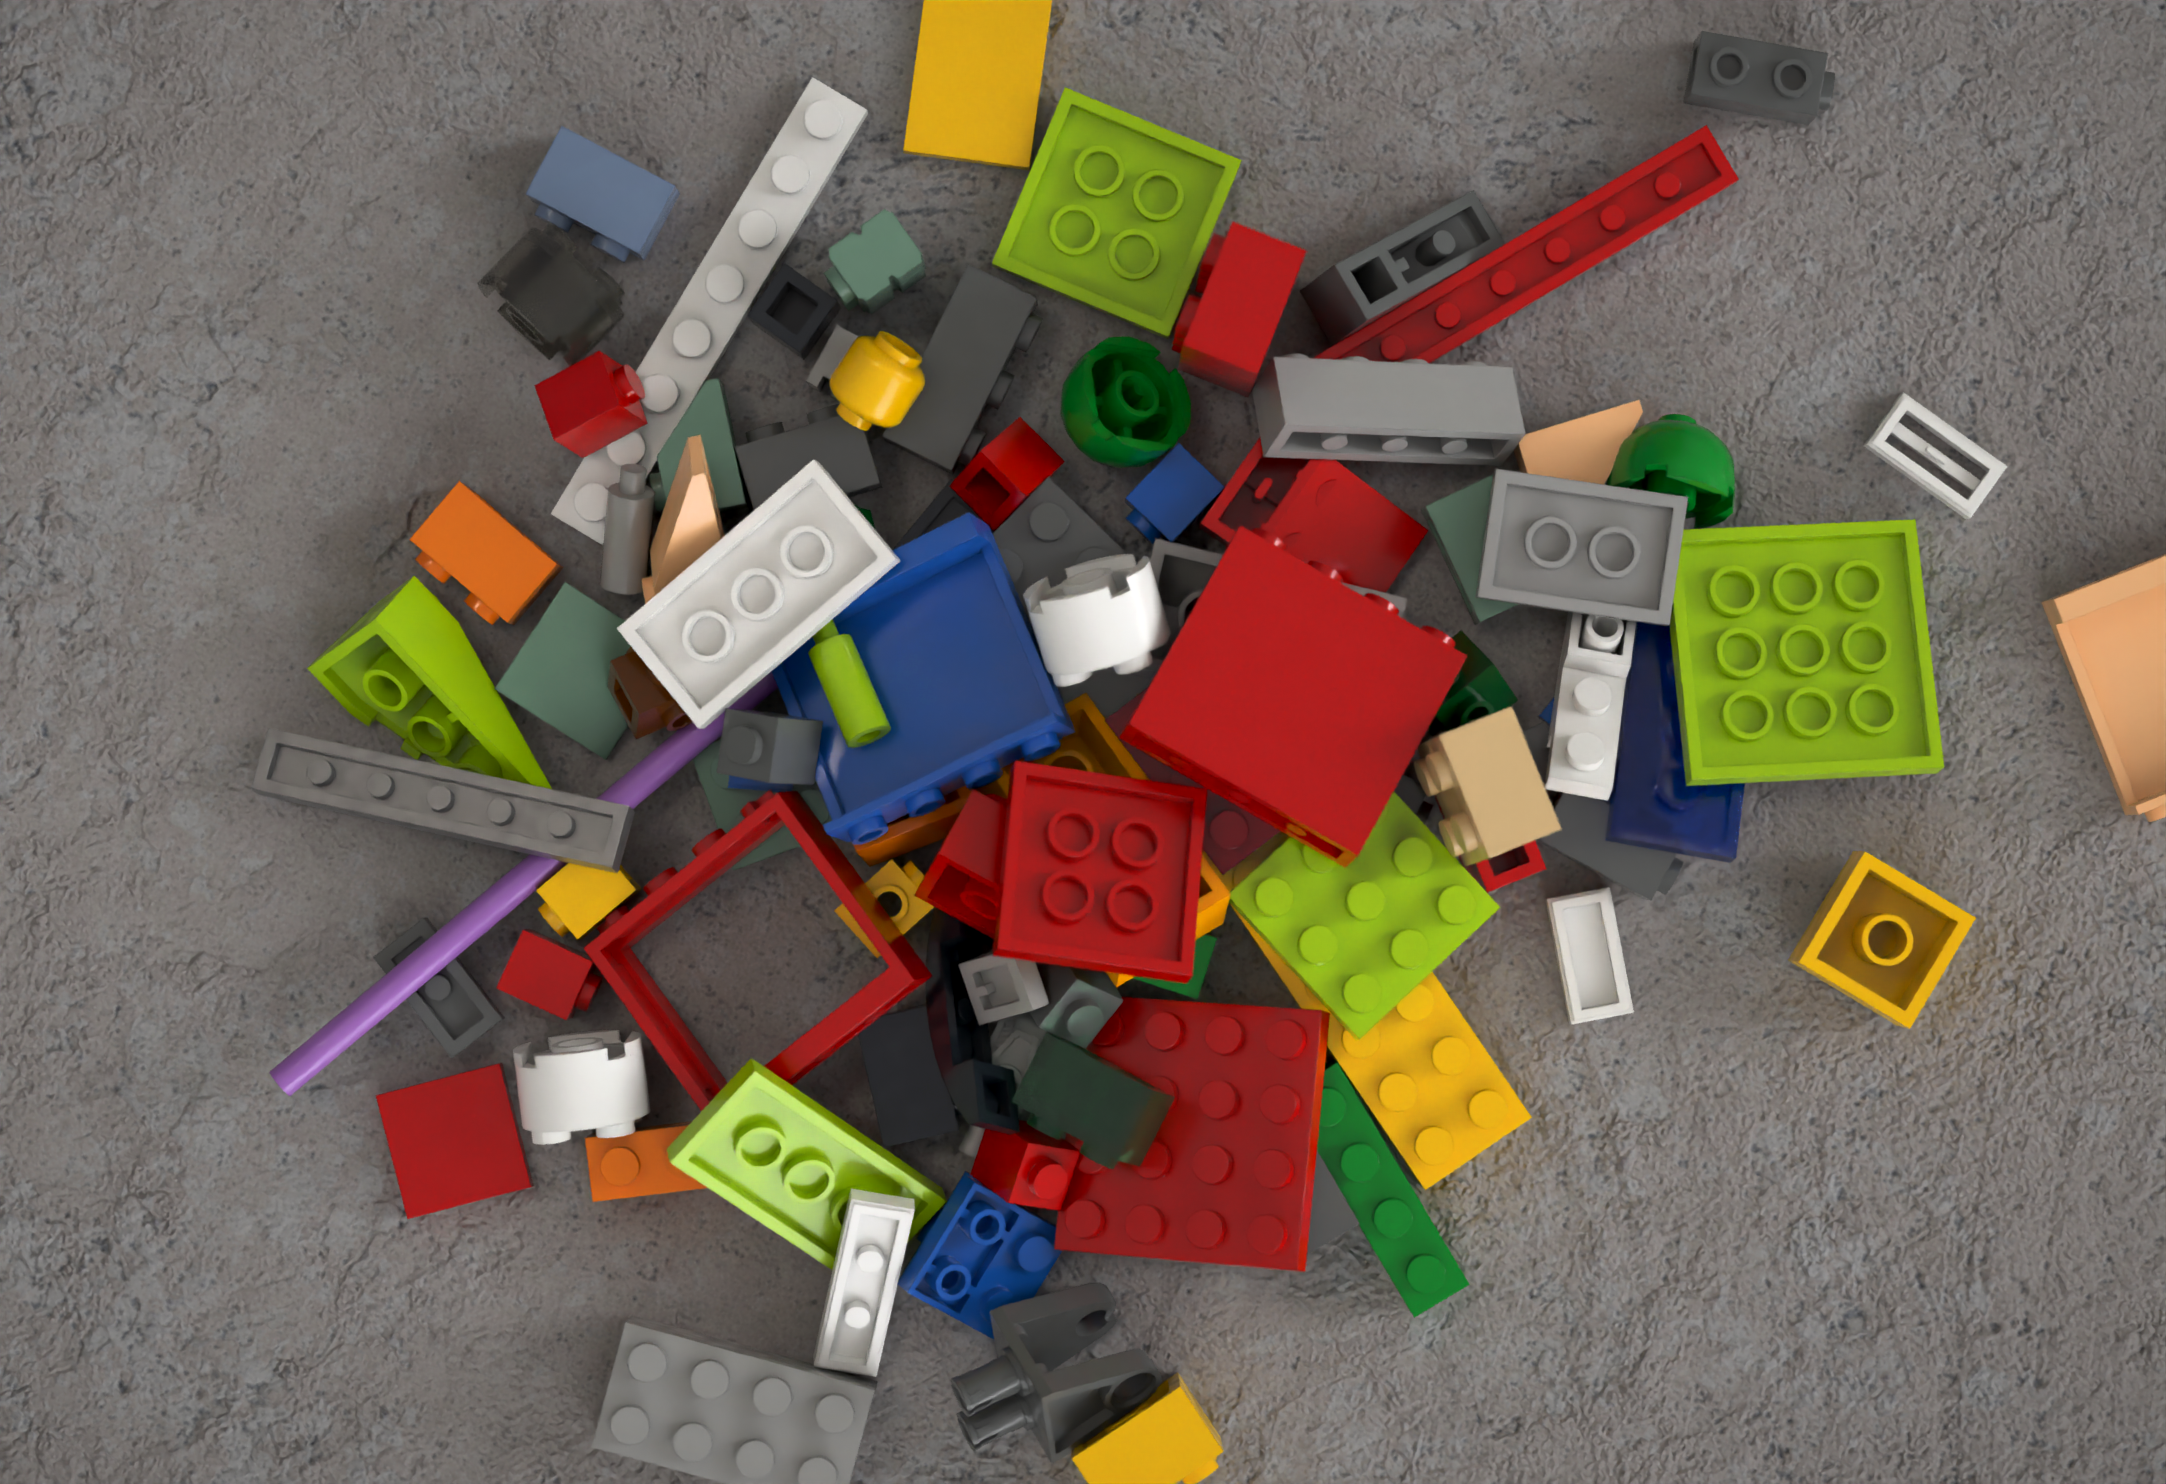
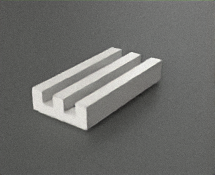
M1904 392L1898 396L1893 403V407L1878 424V428L1863 445L1966 520L1972 517L2007 468L2005 464ZM1906 414L1985 470L1986 474L1981 480L1976 478L1899 423L1902 416ZM1890 434L1971 491V495L1968 499L1961 496L1885 441Z

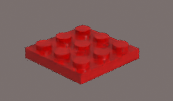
M1015 760L1010 768L993 956L1187 983L1193 976L1207 789Z

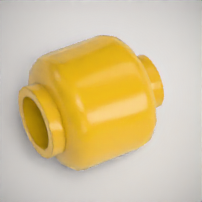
M879 331L876 337H857L830 378V389L840 402L836 412L848 423L863 431H868L872 424L885 428L897 426L901 423L924 388L925 375L919 367L922 357L907 343L884 331Z

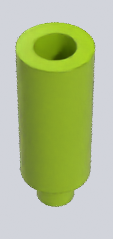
M832 619L812 636L815 646L810 649L808 655L847 746L850 748L861 747L882 738L891 730V727L852 636L849 634L839 635Z

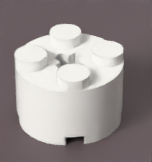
M1133 554L1113 555L1086 561L1066 568L1067 579L1061 584L1050 588L1048 578L1045 577L1031 585L1024 592L1023 596L1046 671L1052 674L1056 686L1064 687L1080 683L1090 678L1092 671L1114 666L1117 674L1132 673L1146 668L1153 663L1151 651L1165 645L1171 635L1150 560L1146 556H1143L1137 565Z
M619 1030L570 1033L548 1037L549 1050L533 1054L531 1042L519 1045L513 1049L522 1127L525 1130L531 1131L533 1144L545 1145L564 1142L571 1139L570 1131L595 1128L596 1136L599 1138L629 1135L635 1132L634 1123L643 1120L642 1117L650 1112L642 1037L639 1032L632 1031L625 1042H621Z

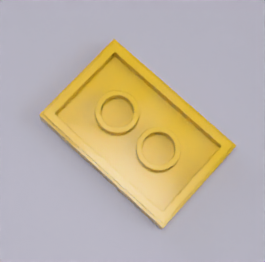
M1053 0L923 1L903 147L904 154L1030 171Z

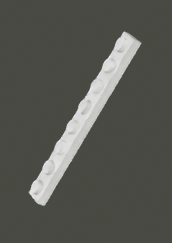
M812 77L636 371L645 391V398L640 400L648 424L584 457L551 515L603 545L608 488L612 484L620 482L621 466L624 464L644 466L647 469L646 485L649 480V474H652L658 465L657 455L705 381L709 380L868 115L867 109Z

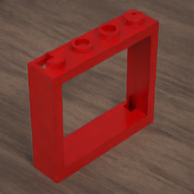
M769 789L756 801H749L740 810L744 820L727 833L723 828H720L704 837L691 849L696 857L679 872L675 867H671L654 877L643 888L647 897L631 910L624 905L604 917L606 921L597 927L600 935L584 947L586 953L700 1111L711 1102L728 1082L639 961L631 947L784 825L787 826L888 964L889 968L765 1064L764 1067L793 1086L933 976L831 836L826 834L823 825L798 791L774 794Z

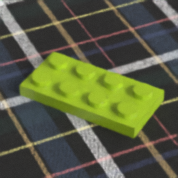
M752 1058L666 1149L671 1164L831 1270H833L851 1189L914 1199L915 1211L907 1243L947 1202L942 1187Z

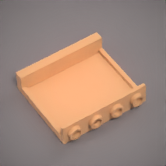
M2166 554L2042 602L2125 815L2145 813L2148 822L2166 817Z

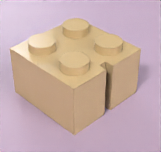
M1512 706L1443 733L1418 746L1417 749L1421 758L1414 761L1417 777L1428 797L1437 796L1445 819L1439 821L1441 836L1451 856L1456 857L1460 855L1465 867L1561 830Z

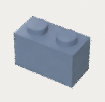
M563 126L559 129L525 193L532 202L539 205L534 214L536 217L566 233L569 232L574 223L595 234L590 245L625 263L629 253L645 261L680 195L675 185Z

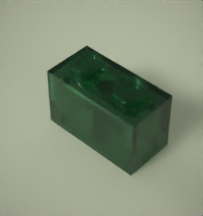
M1046 1032L1011 1102L1031 1112L1026 1123L1033 1128L1058 1140H1061L1064 1132H1067L1083 1141L1079 1150L1082 1155L1107 1168L1114 1169L1118 1161L1141 1166L1175 1097L1088 1049Z

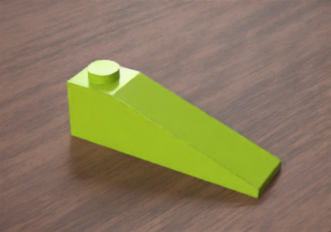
M415 575L374 605L307 668L356 719L368 727L377 720L403 738L404 742L400 749L416 760H419L423 754H426L442 766L552 789L499 693L495 690V686L459 622Z

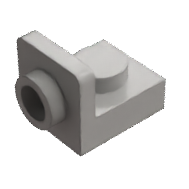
M993 951L958 964L979 1025L1033 1011L1049 1004L1036 963L1033 961L993 956Z

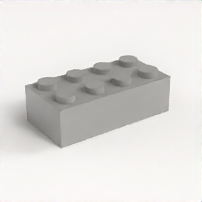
M632 1315L624 1325L591 1447L724 1484H850L878 1381L841 1371L813 1367L812 1363Z

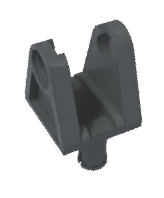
M1099 1282L1088 1283L1003 1305L989 1311L997 1358L981 1367L950 1379L954 1395L962 1411L956 1413L957 1420L967 1443L973 1451L980 1449L981 1446L1003 1435L1024 1427L1027 1431L1032 1430L1052 1464L1064 1458L1073 1449L1086 1443L1106 1427L1134 1410L1156 1392L1161 1384L1162 1376L1152 1359L1141 1349L1127 1350L1054 1370L1105 1335L1116 1324L1117 1319L1113 1314L1116 1308V1301L1106 1285Z

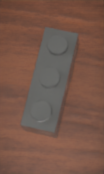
M968 264L922 355V362L919 367L925 375L924 388L901 423L895 427L886 428L883 434L884 440L952 475L959 462L967 466L977 455L986 436V432L978 429L977 426L987 406L989 405L998 410L1013 382L1015 375L1005 370L1015 349L1017 348L1027 353L1043 321V318L1033 314L1038 305L1037 298Z

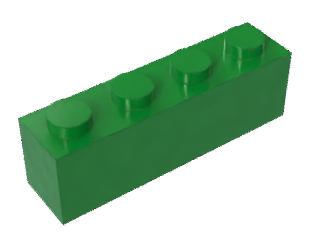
M1334 1059L1327 1062L1324 1071L1317 1151L1360 1223L1359 1227L1407 1308L1415 1318L1470 1284L1338 1062Z

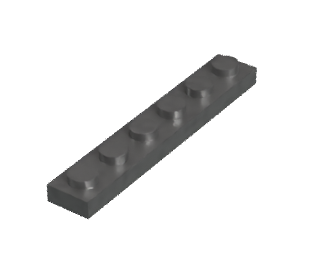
M268 728L251 785V789L254 792L266 797L618 873L635 814L630 806L271 728Z

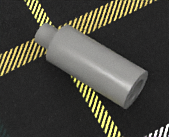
M638 464L622 465L620 482L612 484L608 488L600 586L616 594L631 595L643 592L641 579L647 577L655 491L645 485L647 469Z

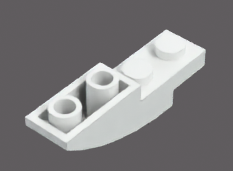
M1568 612L1547 744L1550 750L1545 789L1609 800L1614 782L1625 684L1631 667L1636 627L1635 621Z

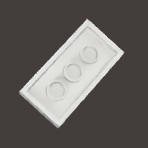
M813 459L622 623L617 630L698 728L704 729L720 716L725 709L733 705L901 560L823 466Z

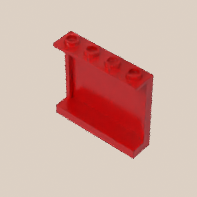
M1240 525L1226 546L1222 558L1119 738L1346 868L1359 856L1467 655L1455 649L1456 644L1454 640L1444 632L1426 625L1418 628L1399 617L1398 608L1385 598L1372 593H1366L1363 596L1343 585V578L1331 567L1318 561H1309L1307 564L1286 552L1285 543L1272 533L1259 528H1253L1250 531Z

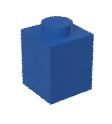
M1178 443L1127 495L1125 503L1133 511L1126 517V520L1152 545L1155 542V538L1159 539L1160 537L1165 541L1174 543L1212 504L1225 487Z

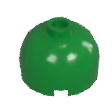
M1130 336L1108 337L1079 358L1063 384L1060 414L1065 430L1076 447L1094 462L1111 468L1141 467L1173 448L1178 439L1186 433L1190 425L1191 400L1183 377L1176 368L1168 373L1163 364L1155 359L1161 352L1147 342Z
M1681 414L1664 415L1658 421L1647 423L1633 430L1632 434L1620 445L1613 469L1607 479V485L1688 497L1685 519L1695 518L1694 529L1708 528L1724 522L1733 513L1735 477L1731 454L1727 446L1714 433L1698 425L1693 418Z

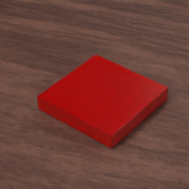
M502 1062L376 1095L407 1219L534 1186Z

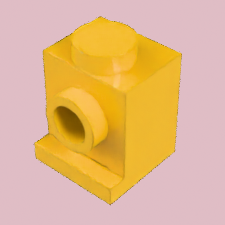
M891 859L865 884L877 900L884 892H894L900 897L902 902L901 910L897 915L890 918L904 935L927 915L934 906L914 896L925 876L916 864L910 860L901 867L895 859ZM842 903L834 910L836 914L873 955L879 958L881 955Z

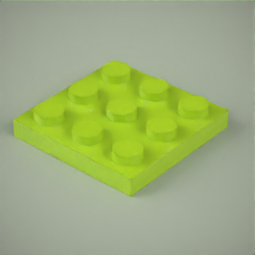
M1065 87L994 256L992 267L1169 339L1242 160Z
M1395 792L1392 793L1359 856L1346 868L1289 836L1229 892L1231 894L1229 899L1231 905L1355 1040L1361 1039L1500 908Z

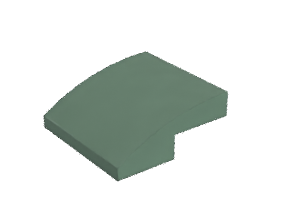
M564 582L495 687V690L607 760L629 727L607 687L610 661L625 655L631 647L617 630L626 620L620 618L569 583Z

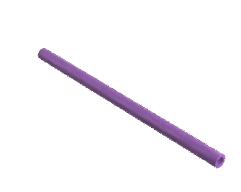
M772 671L728 709L752 710L773 693L778 686ZM725 711L704 729L698 728L692 722L686 727L677 730L596 799L627 805L633 810L722 735ZM529 854L269 1072L272 1078L287 1095L291 1096L568 863Z

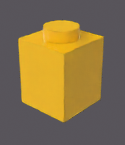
M568 863L536 890L545 901L538 908V911L561 937L571 932L577 940L583 939L605 921L604 917L624 905L642 888L621 864L618 873Z

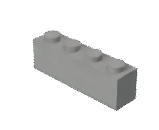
M1288 354L1281 357H1273L1252 389L1263 457L1502 466L1526 434L1513 368L1487 366L1485 363L1476 361L1460 365L1428 364L1427 361L1422 359L1382 362L1369 361L1360 356L1336 360L1313 359L1303 354Z

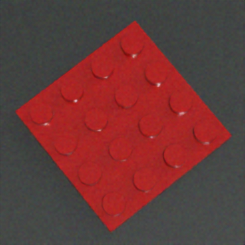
M1122 997L1124 1001L1086 1049L1075 1044L1071 1088L1075 1095L1069 1101L1065 1141L1077 1148L1080 1154L1061 1211H1058L1054 1249L1067 1252L1305 1272L1330 1013L1311 1009Z

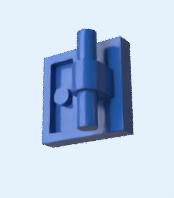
M965 1171L943 1208L941 1207L920 1231L916 1239L921 1244L909 1261L897 1284L914 1297L994 1339L989 1311L1003 1305L1034 1298L1062 1251L1054 1249L1056 1225L1021 1205L1007 1203L970 1175V1172Z

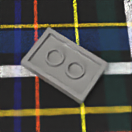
M1495 469L1492 478L1475 598L1668 626L1671 619L1688 497Z

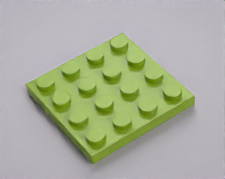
M1916 519L1683 529L1669 626L1686 786L1936 774L1944 768Z

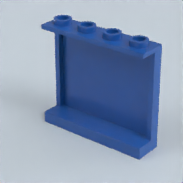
M970 512L892 550L901 561L833 618L839 635L849 634L852 636L891 727V730L885 736L861 747L850 748L847 746L808 655L810 649L815 646L812 637L772 670L789 715L823 721L815 780L832 821L824 824L823 827L826 834L847 843L851 841L853 845H860L883 836L889 830L887 823L906 814H909L910 817H918L933 812L945 804V795L965 785L967 789L986 786L1003 775L1002 767L1021 758H1024L1025 761H1034L1046 757L1060 748V739L1076 732L1059 690L1054 683L1052 674L1046 671L1035 633L988 524Z

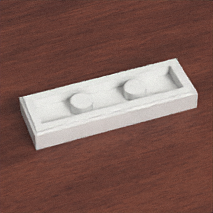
M857 1189L850 1190L814 1350L813 1367L873 1377L877 1376L915 1211L914 1199Z

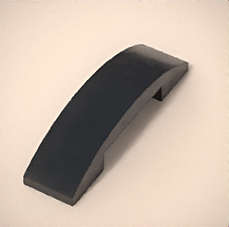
M935 907L931 920L926 956V967L933 976L925 982L930 1037L941 1076L949 1095L969 1125L1009 1135L1020 1132L1014 1070L992 1064L988 1023L979 1025L958 965L993 951L994 939Z

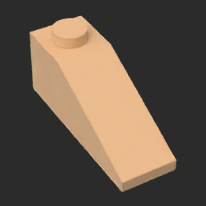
M701 435L687 438L650 548L652 576L641 579L645 604L725 536Z

